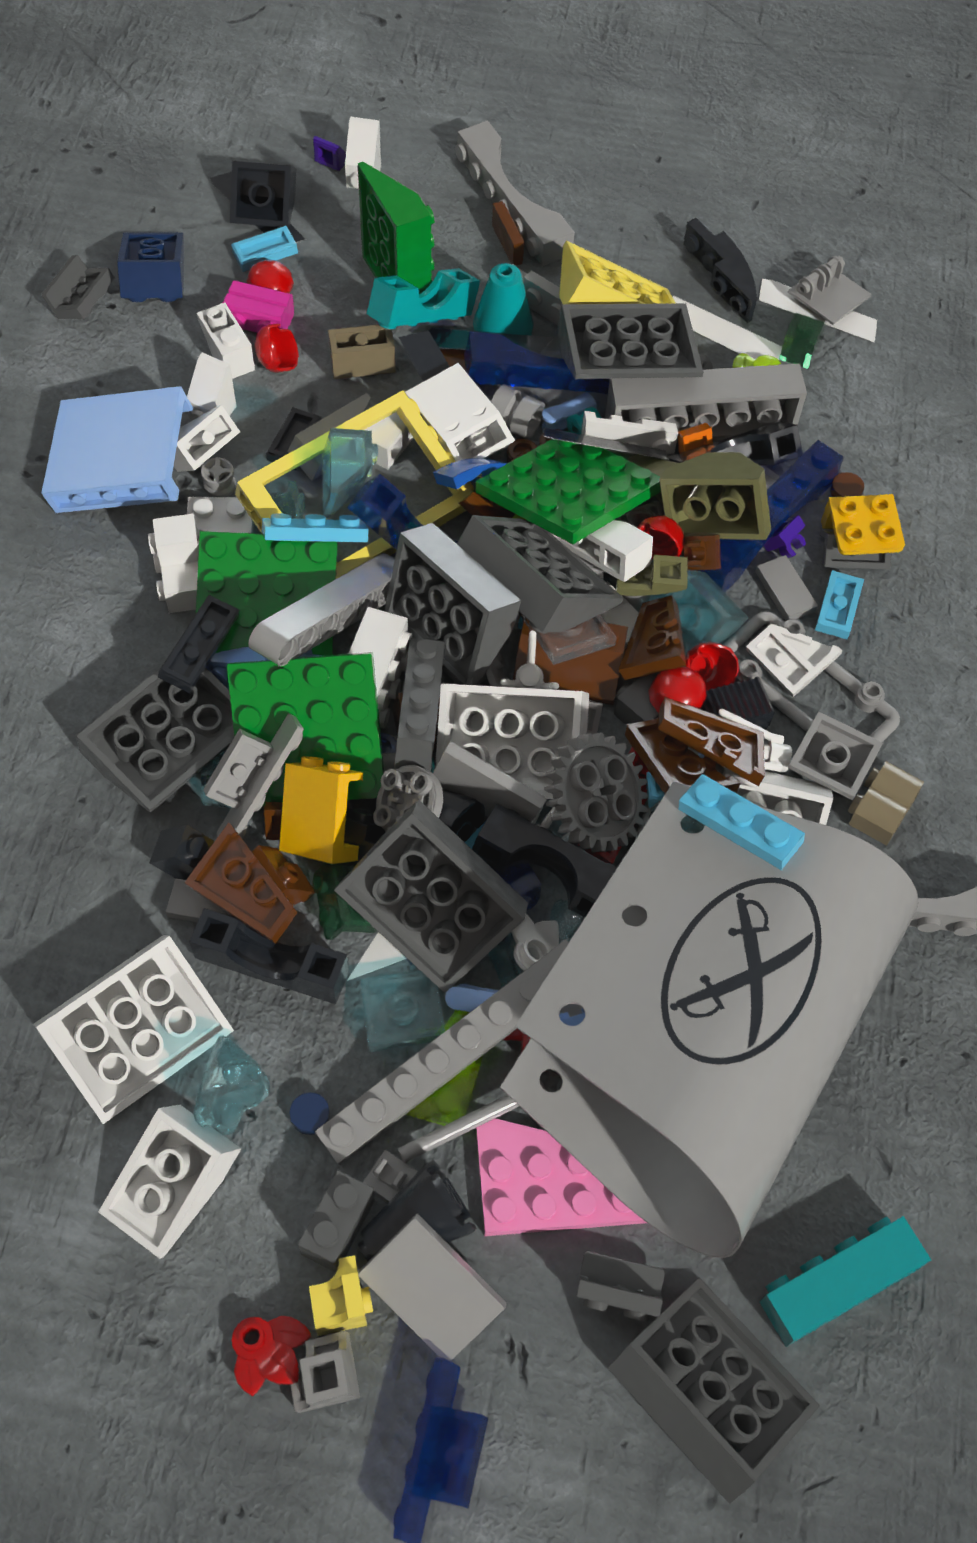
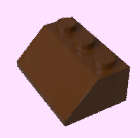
M526 617L520 636L513 680L516 679L517 670L522 665L527 664L528 638L530 631L534 629L529 625L530 620ZM589 619L565 632H548L543 634L534 630L536 632L535 665L543 672V682H557L559 684L557 690L583 691L589 693V700L610 705L614 704L620 674L619 667L627 638V626Z

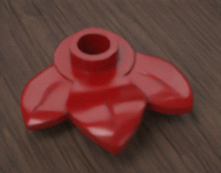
M279 1316L268 1322L260 1317H249L242 1320L235 1327L232 1334V1346L238 1355L234 1368L238 1385L250 1396H254L262 1387L265 1379L276 1384H296L299 1381V1365L293 1349L309 1340L311 1333L302 1322L289 1316ZM249 1332H259V1340L255 1344L248 1345L245 1343V1338Z

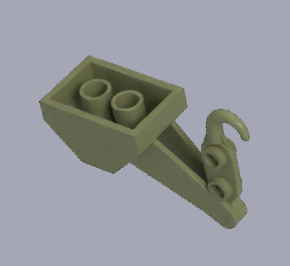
M707 452L681 463L639 454L627 459L660 476L661 492L653 497L663 504L665 516L672 518L682 528L684 537L720 535V539H767L771 531L765 471L764 468L742 453Z

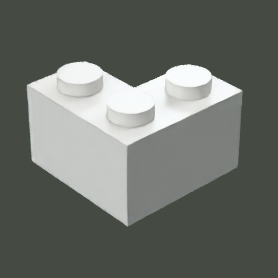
M194 513L152 519L154 533L148 534L151 554H153L156 573H162V580L156 581L159 601L166 600L169 613L196 610L199 537Z

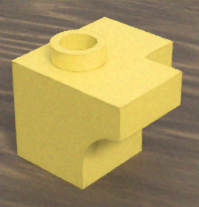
M355 1255L338 1258L337 1272L329 1281L309 1286L315 1329L318 1336L367 1326L365 1314L373 1312L369 1287L361 1288Z

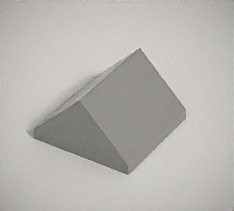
M818 711L788 768L853 800L883 742Z

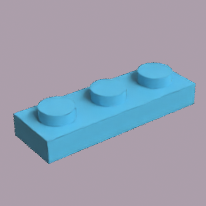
M282 513L272 514L271 518H262V533L265 540L368 542V527L364 520H360L359 517L353 515L339 516V520H328L325 516L318 514L306 515L305 519H291V515Z
M704 774L700 775L679 800L680 811L780 870L784 868L804 843V832Z

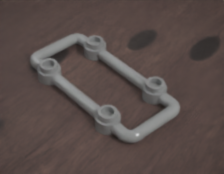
M763 611L753 616L723 645L735 652L765 624L768 626L774 624L786 628L793 634L800 633L805 635V629L798 620L790 619L784 622L776 614ZM738 659L739 673L734 683L760 677L771 704L807 732L813 719L761 678L762 670L757 662L753 660L740 661ZM835 661L824 669L855 694L854 701L860 710L868 713L876 711L886 719L870 737L883 742L898 727L900 722L899 713L884 700L885 693L880 684L872 681L863 684Z

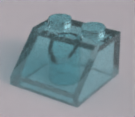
M330 428L322 454L323 516L326 518L332 517L361 491L366 478L372 476L373 464L377 463L378 445L372 443V431Z
M687 569V589L667 593L664 596L672 595L678 604L685 656L691 648L703 642H716L723 645L748 619L747 615L706 572Z

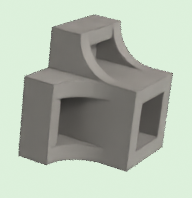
M343 1331L305 1341L306 1358L299 1359V1381L296 1384H291L295 1412L303 1413L359 1399L360 1393L350 1334Z

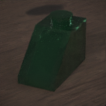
M795 312L785 335L779 359L792 364L800 363L801 367L808 369L827 322Z

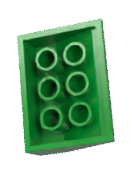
M365 162L357 163L362 257L375 278L397 275L419 288L420 294L432 283V271L435 268L431 256V248H434L435 245L431 233V225L435 222L433 211L429 205L425 206L418 193Z

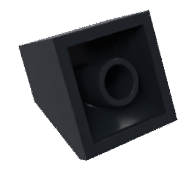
M232 161L230 223L270 227L287 226L289 228L295 202L296 168L290 165Z

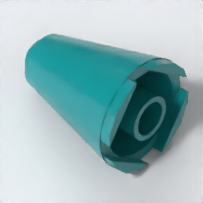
M502 263L492 268L473 318L474 331L532 336L533 319L521 271L516 266Z

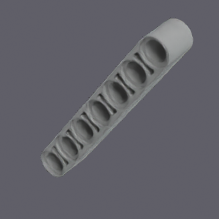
M382 553L261 621L250 635L249 648L282 667L288 664L289 660L298 658L362 619L367 607L378 609L385 605L395 558Z

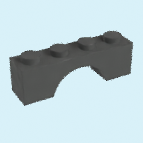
M410 638L394 768L416 765L431 771L445 642Z

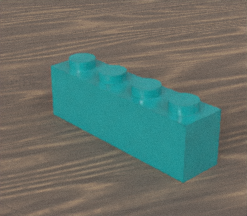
M888 1216L867 1228L870 1235L858 1242L855 1236H852L834 1247L837 1254L824 1261L821 1255H818L799 1267L803 1274L791 1281L787 1275H783L765 1287L768 1294L763 1297L760 1304L785 1347L921 1269L931 1261L930 1256L904 1216L894 1222H891Z

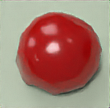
M263 260L254 264L249 270L246 281L247 284L289 294L294 285L290 270L283 263L275 260Z
M269 324L262 327L256 335L254 346L259 363L268 371L274 373L293 370L298 364L299 357L293 333L289 329L278 328L280 324Z
M660 515L652 516L642 521L636 527L653 536L651 561L654 554L681 556L685 537L682 528L672 518Z
M700 643L691 648L685 656V667H689L701 675L706 684L707 691L711 688L715 689L716 687L729 685L730 683L734 684L739 673L737 656L731 648L720 643Z
M685 666L661 671L655 677L648 690L650 703L658 713L665 697L698 709L702 707L707 697L706 684L701 675Z

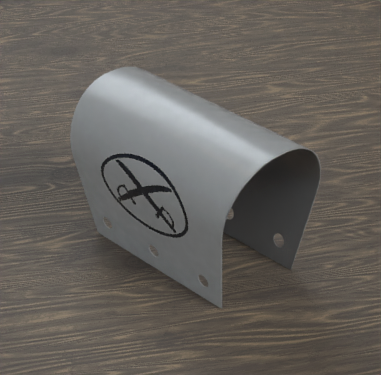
M673 782L516 1023L515 1027L531 1039L500 1088L641 1219L670 1239L695 1252L716 1258H726L732 1256L739 1249L914 917L918 907V894L912 880L903 868L872 844L837 828L761 807L805 833L804 843L782 870L707 826H704L703 830L699 833H687L680 825L681 820L687 814L679 810V800L691 786ZM581 1008L585 1011L584 1020L576 1026L564 1024L559 1017V1014L568 1012L570 1017L581 1014ZM545 1070H555L560 1074L562 1086L558 1091L548 1092L542 1088L540 1076Z

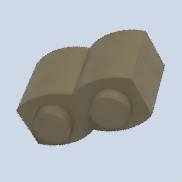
M887 761L881 770L874 767L864 784L865 787L869 788L864 796L858 793L848 809V812L853 814L849 825L887 846L919 794L924 781Z

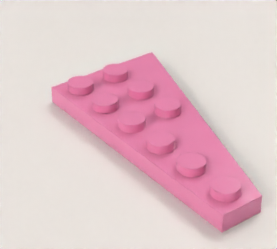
M496 1118L476 1128L485 1236L647 1223L624 1205L547 1131Z

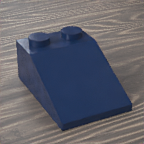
M123 233L117 260L120 297L128 298L132 302H142L147 300V298H159L163 302H173L177 298H183V233Z

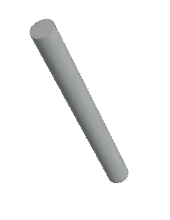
M540 1080V1084H541L542 1088L545 1090V1087H544L543 1083H542L541 1080ZM505 1095L397 1148L403 1163H406L519 1107V1105L509 1095Z

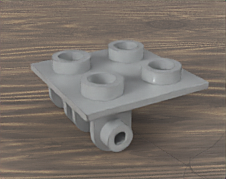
M841 256L830 257L827 263L821 264L812 270L810 275L801 278L799 283L787 292L832 325L872 295L842 274L845 261Z

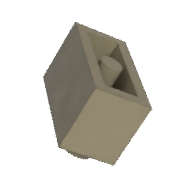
M379 325L328 330L334 379L396 373L392 329H386Z

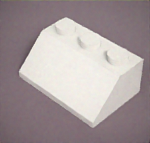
M724 768L723 776L728 777L732 775L741 782L737 794L757 806L820 824H827L833 802L831 789L816 782L765 771V777L758 787L729 769Z

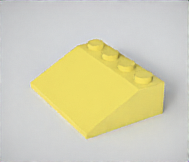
M567 240L565 241L562 253L559 293L562 304L676 303L667 288Z

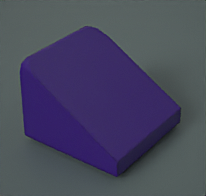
M315 136L313 138L315 162L340 171L345 165L346 152L341 146Z

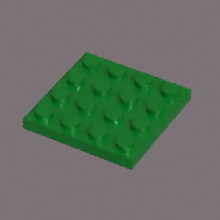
M551 439L539 445L530 452L515 458L508 464L476 481V493L572 545L660 493L661 487L660 476L626 460L622 456H618L601 447Z
M200 531L196 613L208 595L240 610L239 617L216 653L249 647L250 635L261 621L336 580L338 542L265 540L263 534ZM334 636L312 648V654L322 656L333 655Z
M373 652L301 657L289 660L288 664L282 667L270 660L227 664L234 737L238 730L241 729L271 743L288 714L296 716L304 728L301 743L297 749L290 752L284 762L281 776L270 785L262 806H265V802H283L286 763H301V757L304 756L323 758L324 765H328V762L349 763L350 770L363 772V780L349 782L347 800L377 798L381 788V777L384 774Z

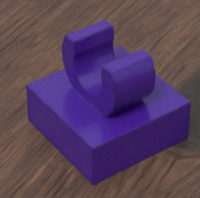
M797 515L780 522L770 531L767 539L760 542L767 552L779 548L781 556L786 555L787 558L794 557L796 553L791 548V543L796 549L806 545L804 537L798 534L806 525L800 516Z

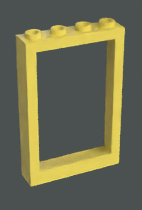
M402 390L238 481L235 495L261 534H263L262 518H271L272 514L282 513L264 486L395 412L435 470L453 463L455 460L448 451L445 452L438 442V435L434 428L425 423L420 415L417 403L412 398L409 399ZM469 481L459 489L448 487L453 494L451 497L338 562L336 579L382 553L392 555L397 552L401 532L430 523L439 527L465 512L466 510L458 503L474 491L472 483Z

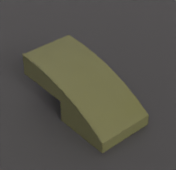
M654 554L651 565L626 582L616 578V592L623 596H647L686 590L688 557Z

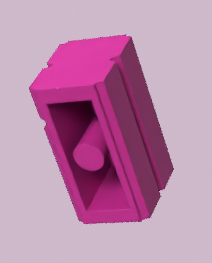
M233 280L229 293L223 303L227 304L242 330L256 333L262 327L269 324H280L278 328L288 329L294 316L292 294Z

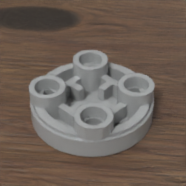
M406 765L396 770L388 769L381 777V788L377 796L376 810L373 815L374 822L387 832L418 799L439 818L443 806V791L438 778L431 771L416 765Z

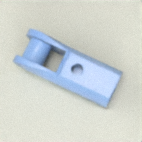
M585 392L564 403L546 408L542 412V419L545 421L542 424V430L543 427L559 430L566 429L567 417L573 414L580 415L584 409L590 406L596 409L594 398L591 394Z
M460 984L446 992L445 1001L452 1009L471 1012L499 990L470 984Z

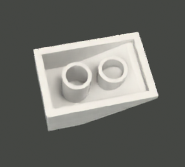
M182 1105L158 1108L98 1212L159 1259L164 1258L222 1183L241 1148Z

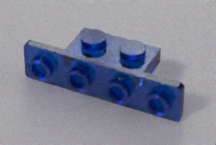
M441 1357L435 1358L433 1369L430 1370L427 1376V1395L423 1411L416 1422L417 1437L412 1457L407 1462L405 1468L406 1483L402 1500L394 1514L395 1529L393 1538L404 1543H421L430 1501L469 1509L489 1419L482 1414L452 1409L461 1368Z

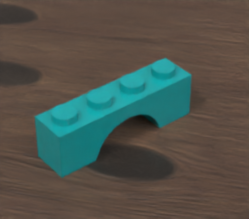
M459 268L439 270L429 287L419 294V288L397 275L374 278L367 315L377 320L378 325L386 329H395L396 326L402 325L416 326L418 323L423 322L437 323L438 320L443 319L457 320L458 317L470 316L473 312L480 280Z

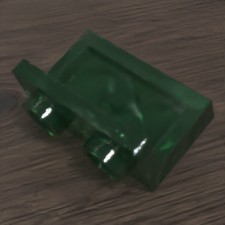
M354 861L336 864L325 862L313 875L312 885L314 892L317 894L320 910L319 922L323 927L326 940H334L341 932L375 933L377 931L334 891L335 887L355 867L357 863Z

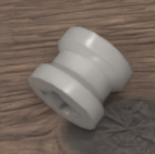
M216 457L207 460L202 465L201 475L204 490L208 496L229 497L235 492L236 482L233 465L225 458Z

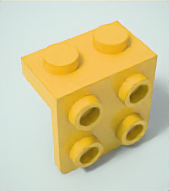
M893 494L829 497L821 518L822 528L834 529L840 554L895 553L903 550L905 541Z

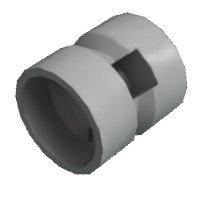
M507 385L500 386L491 400V403L500 412L506 425L510 427L511 434L528 440L533 437L542 421V412L545 410L544 402L531 396L522 398L520 391Z

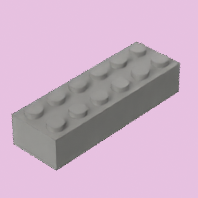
M800 363L703 370V377L611 378L609 382L605 419H609L610 415L622 416L623 421L635 423L640 419L676 423L678 431L707 423L712 427L713 440L726 439L779 421L798 425L807 395Z

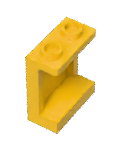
M304 756L301 757V763H286L279 851L330 864L358 861L359 846L344 843L348 785L350 781L363 780V772L350 770V764L344 762H328V765H324L323 758Z

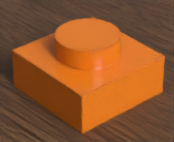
M707 423L678 431L679 453L713 443L712 427Z

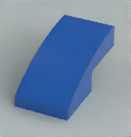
M469 458L450 463L433 473L437 484L459 489L469 481L476 483L478 479L506 465V463L486 458Z

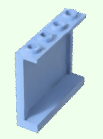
M167 387L61 400L41 492L55 513L178 501L179 488L172 479L182 412L193 410L182 387Z

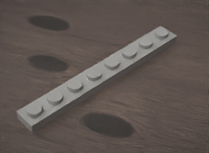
M564 940L318 1128L315 1133L337 1164H342L517 1029L515 1027L516 1023L569 942Z

